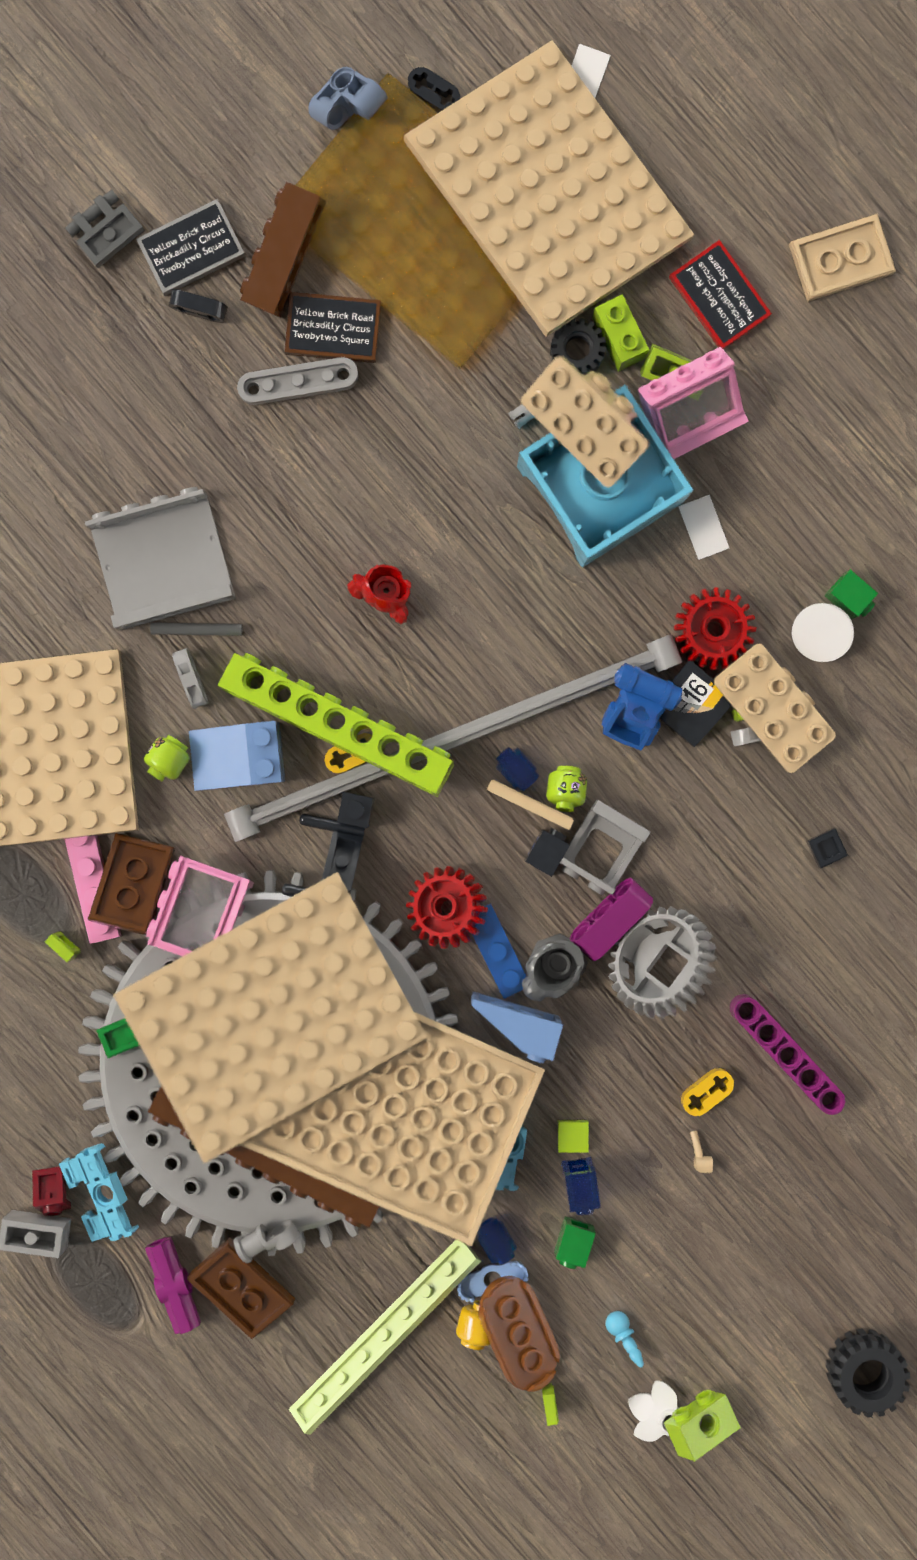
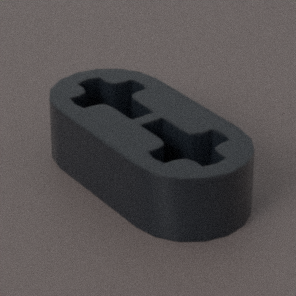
M425 67L413 69L408 76L410 95L437 113L452 105L450 102H447L445 106L442 105V98L439 95L444 98L452 95L453 103L460 99V92L453 84ZM425 78L427 80V87L421 86L420 89H417L415 80L421 82Z
M172 290L168 305L178 312L217 323H224L228 306L222 302L181 290Z

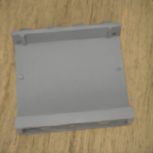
M197 487L186 488L180 491L179 496L169 498L168 495L157 496L150 500V504L139 506V503L128 504L121 507V512L110 514L109 511L99 512L92 515V520L85 521V526L91 529L114 611L111 620L115 629L121 631L236 599L209 499L203 489L198 490Z

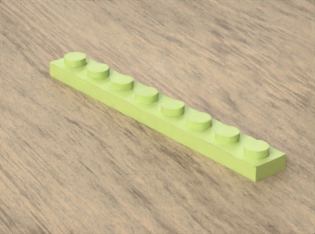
M455 1240L289 1408V1411L305 1434L311 1435L481 1262L469 1245Z

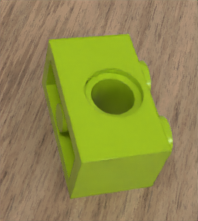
M623 294L595 307L592 319L597 329L600 328L602 330V337L605 336V346L617 371L619 372L644 360L649 348Z
M712 1390L702 1391L696 1395V1400L687 1406L676 1409L672 1413L673 1416L663 1422L678 1456L696 1461L741 1428L726 1394Z

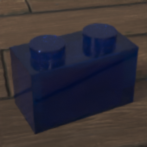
M592 1158L561 1161L569 1211L576 1212L577 1215H589L594 1213V1209H600L597 1176Z

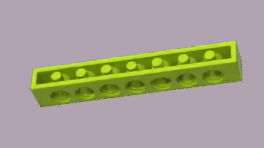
M234 653L218 683V686L223 691L436 797L439 796L454 767L453 760L449 759L450 753L434 746L433 750L422 746V739L410 733H407L404 737L394 732L396 727L381 719L378 723L368 719L369 714L358 707L352 706L351 710L340 705L342 700L329 693H325L323 697L313 692L315 687L300 679L297 683L287 679L288 674L277 667L272 666L270 670L260 666L262 662L260 659L248 653H245L243 657ZM256 676H263V685L258 689H251V680ZM289 689L291 691V696L286 702H277V694L281 690ZM308 703H317L318 710L314 715H304L303 710ZM335 716L345 717V724L340 729H332L330 727V722ZM363 729H370L373 733L370 741L366 743L358 742V733ZM388 743H398L400 750L397 755L389 757L384 754V748ZM416 756L427 758V765L424 769L414 770L411 768V762Z

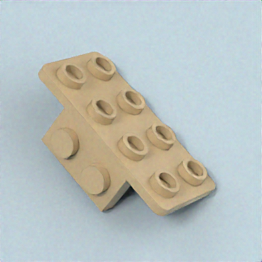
M559 356L551 362L522 396L521 403L605 487H611L648 448L649 442L631 424L638 416L633 411V405L628 399L621 395L618 396L610 388L611 384L605 376L594 371L583 376L565 357Z
M756 644L716 676L714 684L787 772L793 773L832 742L836 734L815 709V702L805 691L801 692L794 683L796 680L791 672L785 667L781 668L762 644Z

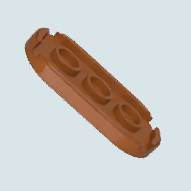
M500 1277L490 1283L483 1292L479 1302V1319L507 1381L520 1390L535 1392L547 1386L557 1372L555 1370L556 1364L560 1360V1350L533 1288L518 1277Z

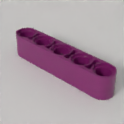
M745 994L735 996L729 1006L730 1013L735 1020L821 1111L829 1115L841 1112L846 1102L842 1091L756 1000ZM750 1002L752 1004L750 1015L746 1017L739 1016L738 1010L741 1004ZM764 1025H772V1035L767 1039H761L759 1035L760 1029ZM786 1047H792L794 1052L792 1058L788 1061H782L780 1058L781 1051ZM812 1069L814 1071L812 1081L802 1083L801 1076L803 1072ZM827 1092H834V1101L829 1105H823V1096Z

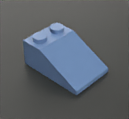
M278 721L189 731L195 791L285 782L280 723Z
M472 992L471 1005L522 1052L527 1053L528 1059L544 1063L545 1059L553 1061L563 1027L560 1016Z

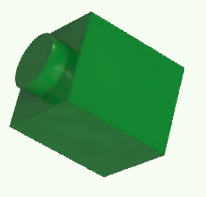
M850 569L841 575L824 597L845 611L850 619L859 617V615L865 617L876 604L872 600L877 596L878 592Z
M564 1217L554 1249L555 1258L559 1260V1264L570 1269H576L577 1266L586 1267L596 1235L594 1225Z

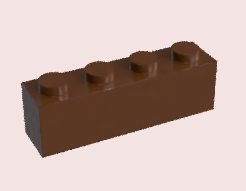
M289 182L285 183L284 189H279L274 205L277 207L273 217L268 218L263 229V235L265 236L261 248H256L251 263L254 266L250 276H246L242 282L240 289L242 294L241 301L281 318L325 207L326 201L322 197Z

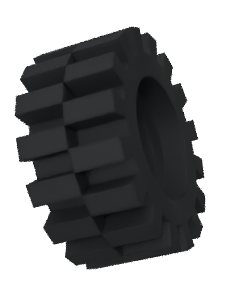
M575 318L554 333L550 348L552 361L559 356H563L582 375H586L591 371L596 372L606 352L605 336L602 337L601 335L602 330L600 328L596 329L594 327L595 323L592 321L588 324L582 318H580L579 322H575ZM574 338L584 339L589 345V354L581 360L571 358L566 351V345L570 340Z

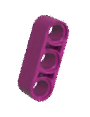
M633 878L623 880L615 888L616 890L613 895L609 894L573 930L570 941L579 946L580 950L590 960L596 961L600 959L651 908L654 901L653 897Z

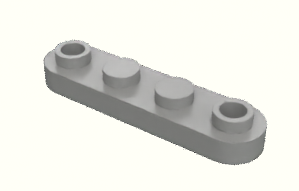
M345 357L248 372L239 379L237 390L242 400L250 405L308 397L351 389L358 381V370L356 364ZM341 371H347L349 376L347 379L341 380L338 378V374ZM256 385L259 387L258 393L250 394L249 388Z

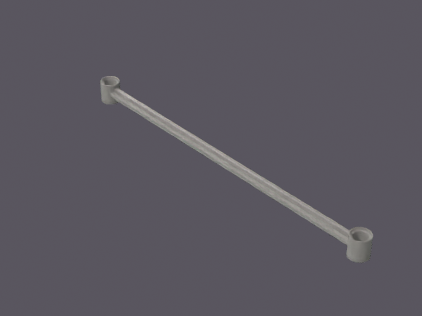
M670 634L646 644L648 650L423 740L422 746L433 750L434 746L447 751L614 684L615 674L624 663L640 667L643 671L655 667L658 673L683 663L673 636ZM399 750L386 756H395L398 754ZM416 756L412 760L411 765L422 760H425L427 758L424 756ZM366 763L254 809H251L250 804L225 813L224 816L234 841L237 842L260 833L258 826L389 773Z

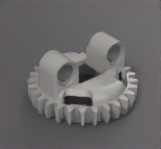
M659 906L657 913L649 909L647 918L642 916L638 923L634 924L623 935L621 942L617 941L615 943L618 947L617 952H610L615 961L608 964L609 968L614 970L608 977L615 982L612 985V989L618 993L617 997L619 1000L624 1002V1005L630 1010H634L640 1016L645 1014L650 1019H653L655 1014L661 1019L668 1015L675 1017L676 1007L685 1012L687 1011V1001L696 1004L694 995L696 993L705 994L701 986L703 983L711 984V981L706 977L707 973H713L716 970L709 965V962L717 960V957L714 955L716 945L709 941L713 936L706 931L707 926L700 922L696 916L689 914L683 909L677 910L670 906L666 910ZM667 921L676 926L674 930L655 934L649 928L652 926L654 929L668 926ZM668 946L688 960V963L670 987H667L649 973ZM625 960L634 964L635 984L633 986L625 981V979H630L629 964L625 963Z

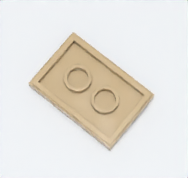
M878 214L791 241L789 244L807 302L893 275L896 272Z

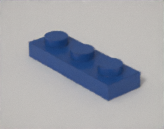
M490 903L484 906L488 908V912H480L479 917L485 920V924L476 923L475 927L479 930V934L472 935L505 999L523 990L522 981L527 976Z

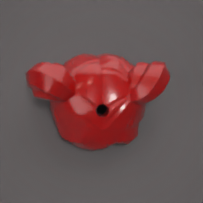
M382 564L371 568L365 576L360 574L353 575V580L347 584V589L352 597L357 599L364 598L367 604L375 607L380 612L389 613L390 617L399 624L407 622L409 612L406 603L411 593V583L409 580L403 579L402 573L398 568Z

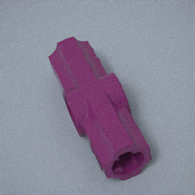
M172 1237L155 1240L145 1247L155 1275V1292L160 1303L165 1304L174 1333L183 1334L198 1327L201 1323L191 1295L192 1284L187 1280L189 1273L185 1267L181 1266Z

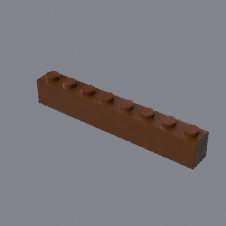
M161 1085L147 1112L153 1115L152 1119L155 1122L169 1127L171 1124L181 1129L179 1133L182 1136L191 1140ZM238 1144L224 1152L236 1158L235 1163L248 1170L254 1167L263 1172L262 1177L274 1184L282 1182L290 1186V1191L296 1196L303 1199L309 1196L317 1200V1205L323 1210L334 1213L336 1210L344 1214V1219L356 1227H361L363 1224L369 1228L380 1208L377 1204L243 1145Z

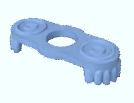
M509 1261L499 1265L488 1264L481 1270L469 1273L458 1284V1295L462 1300L472 1303L476 1297L482 1296L488 1287L484 1283V1276L488 1272H497L501 1277L515 1276L527 1282V1269L518 1261Z

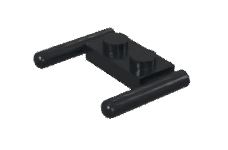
M302 814L299 818L301 825L333 831L322 880L338 872L351 895L365 828L339 823L334 819ZM286 883L282 887V894L293 897L306 890L307 887Z

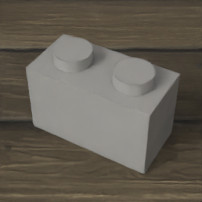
M11 1210L2 1219L0 1250L60 1258L68 1248L72 1218L44 1216L39 1213Z

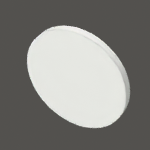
M818 603L806 607L797 615L792 626V639L798 651L805 657L818 662H829L840 658L849 650L854 638V627L850 617L841 608L827 603Z

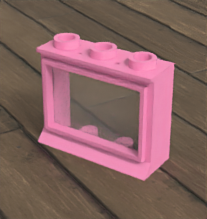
M721 347L637 389L646 418L673 459L749 422L743 410L734 370L735 363Z
M180 856L179 861H174L170 868L168 878L171 879L168 890H163L159 897L157 907L161 909L157 919H153L149 924L146 937H149L147 944L180 956H185L234 928L237 917H241L245 907L243 901L248 887L252 888L254 882Z

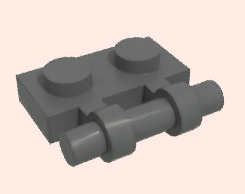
M112 189L104 196H97L93 200L95 202L82 214L80 212L76 213L72 217L73 221L64 227L72 238L81 230L85 233L76 242L97 268L101 267L145 231L124 203L115 210L111 208L119 200ZM103 213L106 217L92 228L90 223Z

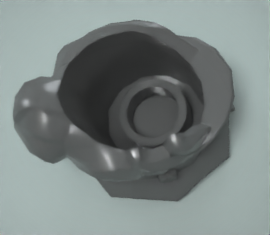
M560 933L537 941L525 966L528 975L522 981L525 996L534 1001H542L545 997L557 999L563 997L575 986H578L588 964L579 946L572 943L570 938Z

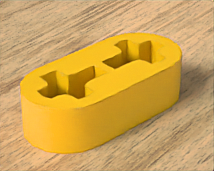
M372 734L357 735V741L361 743L360 740L365 738L368 742L372 738ZM335 746L328 750L325 755V764L333 773H344L365 763V761L351 755L352 757L343 761V768H340L338 765L332 766L333 753L337 751L340 755L347 753Z
M714 1068L683 1092L681 1104L690 1115L701 1116L733 1091L734 1080L725 1069ZM714 1077L727 1078L724 1081V1089L721 1090L719 1087H715L710 1092L708 1091L715 1084ZM703 1093H707L700 1099L702 1105L699 1108L694 1105L688 1106L691 1103L689 1099L691 1095L694 1094L696 1097H700Z

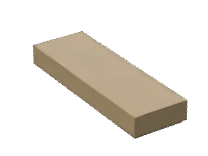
M494 779L490 781L486 789L568 830L574 821L572 817Z

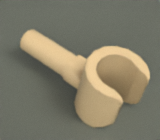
M697 1130L691 1131L690 1135L695 1154L694 1168L700 1173H712V1156H703Z

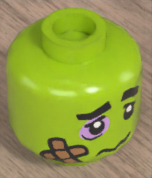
M167 735L166 738H157L144 756V762L150 767L147 773L161 782L165 777L170 780L177 779L190 759L189 754L186 752L188 747L170 735Z
M558 766L557 770L549 774L546 796L550 803L556 805V810L573 812L574 807H579L585 803L587 777L581 773L580 768Z

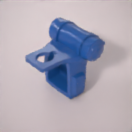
M624 663L615 674V686L620 689L617 700L610 702L602 718L603 734L624 745L642 750L645 746H649L657 735L661 724L659 719L665 709L672 711L681 702L682 688L674 685L669 680L666 681L645 672L640 667Z

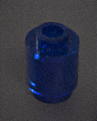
M507 747L496 758L499 763L495 768L514 789L518 787L523 792L540 777L535 771L537 769L535 765L518 747L514 750Z
M496 1216L483 1221L478 1229L476 1238L491 1263L498 1262L499 1265H503L513 1259L517 1245L504 1223L498 1221Z

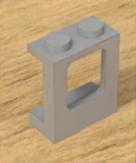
M596 800L569 843L570 846L560 862L564 865L561 871L576 880L580 875L590 881L588 887L602 896L605 891L613 895L616 890L614 889L641 843L646 841L650 831L603 802ZM594 829H599L622 844L620 854L603 879H598L578 867L574 861L589 834Z

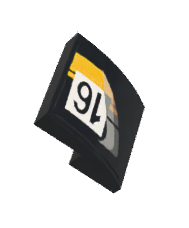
M689 660L671 681L674 685L682 688V700L672 711L665 709L660 720L692 747H695L732 705L715 686L714 680Z

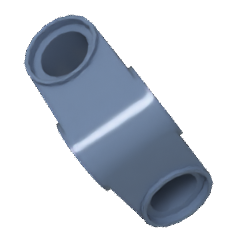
M342 67L336 70L322 89L312 97L308 109L310 116L328 129L335 130L342 126L353 114H359L369 120L388 97L384 90L372 79L364 77L350 67Z

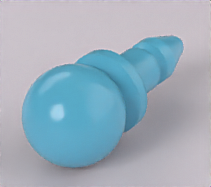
M621 1311L610 1313L606 1318L608 1332L616 1336V1343L622 1341L631 1360L638 1367H643L642 1353L637 1349V1344L631 1337L634 1330L629 1328V1318Z

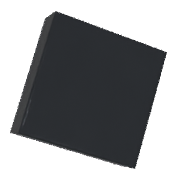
M832 828L806 841L819 868L828 866L848 856L836 828Z

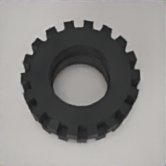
M856 1329L857 1334L852 1335L850 1331L844 1333L846 1339L841 1341L838 1338L834 1342L837 1347L836 1349L830 1348L828 1355L831 1360H826L825 1367L829 1371L826 1375L834 1392L847 1409L850 1407L852 1412L857 1415L863 1412L865 1417L873 1418V1413L875 1412L879 1417L885 1416V1410L887 1409L893 1412L897 1409L894 1404L897 1401L903 1403L905 1400V1396L902 1394L903 1391L909 1392L910 1388L909 1383L906 1381L911 1379L905 1358L885 1335L881 1334L879 1336L875 1330L869 1329L868 1334H866L864 1329ZM869 1360L882 1362L881 1373L875 1381L865 1385L853 1383L854 1372L860 1364Z

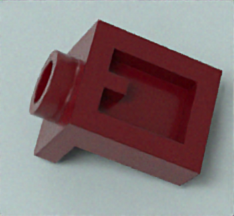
M53 1167L33 1170V1207L43 1213L44 1216L61 1215L62 1210L71 1209V1202L66 1199V1180L61 1168Z

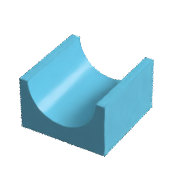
M626 385L614 392L618 396L621 395L628 399L633 405V411L638 416L631 424L648 440L649 446L611 487H605L551 433L519 453L517 468L523 477L526 476L536 486L555 513L573 546L576 559L582 568L684 503L693 491Z

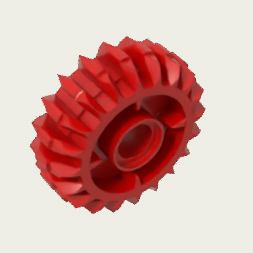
M718 587L712 589L711 597L707 589H702L700 591L701 600L696 594L690 595L689 598L693 606L683 602L681 608L686 614L677 613L675 615V618L682 621L683 624L674 625L673 630L682 631L683 635L676 637L674 640L676 643L682 641L686 643L679 651L683 654L689 649L691 650L692 654L688 657V661L691 660L693 662L697 656L700 657L698 663L700 668L705 667L707 660H710V669L715 670L719 660L721 666L725 669L729 667L728 657L732 662H735L739 658L737 652L743 655L748 651L743 643L752 645L755 641L752 637L746 636L747 633L756 632V627L747 626V622L754 620L755 616H745L744 614L750 608V605L747 603L739 607L737 604L741 601L742 597L740 595H737L731 601L729 599L731 590L729 589L724 591L722 597H720ZM710 621H716L721 625L722 632L720 636L714 637L709 634L707 626Z
M446 866L444 872L441 868L435 867L434 877L429 872L423 873L426 882L414 881L419 890L417 892L412 890L408 892L411 897H415L414 903H406L407 908L414 909V912L406 916L408 920H416L411 929L416 932L421 930L419 934L420 940L425 941L429 938L430 946L435 947L439 943L442 949H447L449 943L452 947L458 948L460 946V939L464 943H469L471 940L468 932L478 935L479 930L475 927V924H485V920L479 917L480 912H488L487 907L480 906V902L487 900V896L484 894L477 895L483 886L480 883L473 884L475 876L472 874L465 876V870L458 868L454 873V869L451 866ZM450 899L452 910L448 915H444L441 906L444 901Z

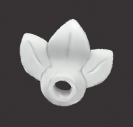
M655 1381L651 1394L639 1393L628 1399L631 1412L640 1421L634 1430V1436L648 1442L656 1441L663 1435L669 1436L663 1422H665L666 1416L672 1415L679 1408L677 1406V1395L674 1390L662 1381Z

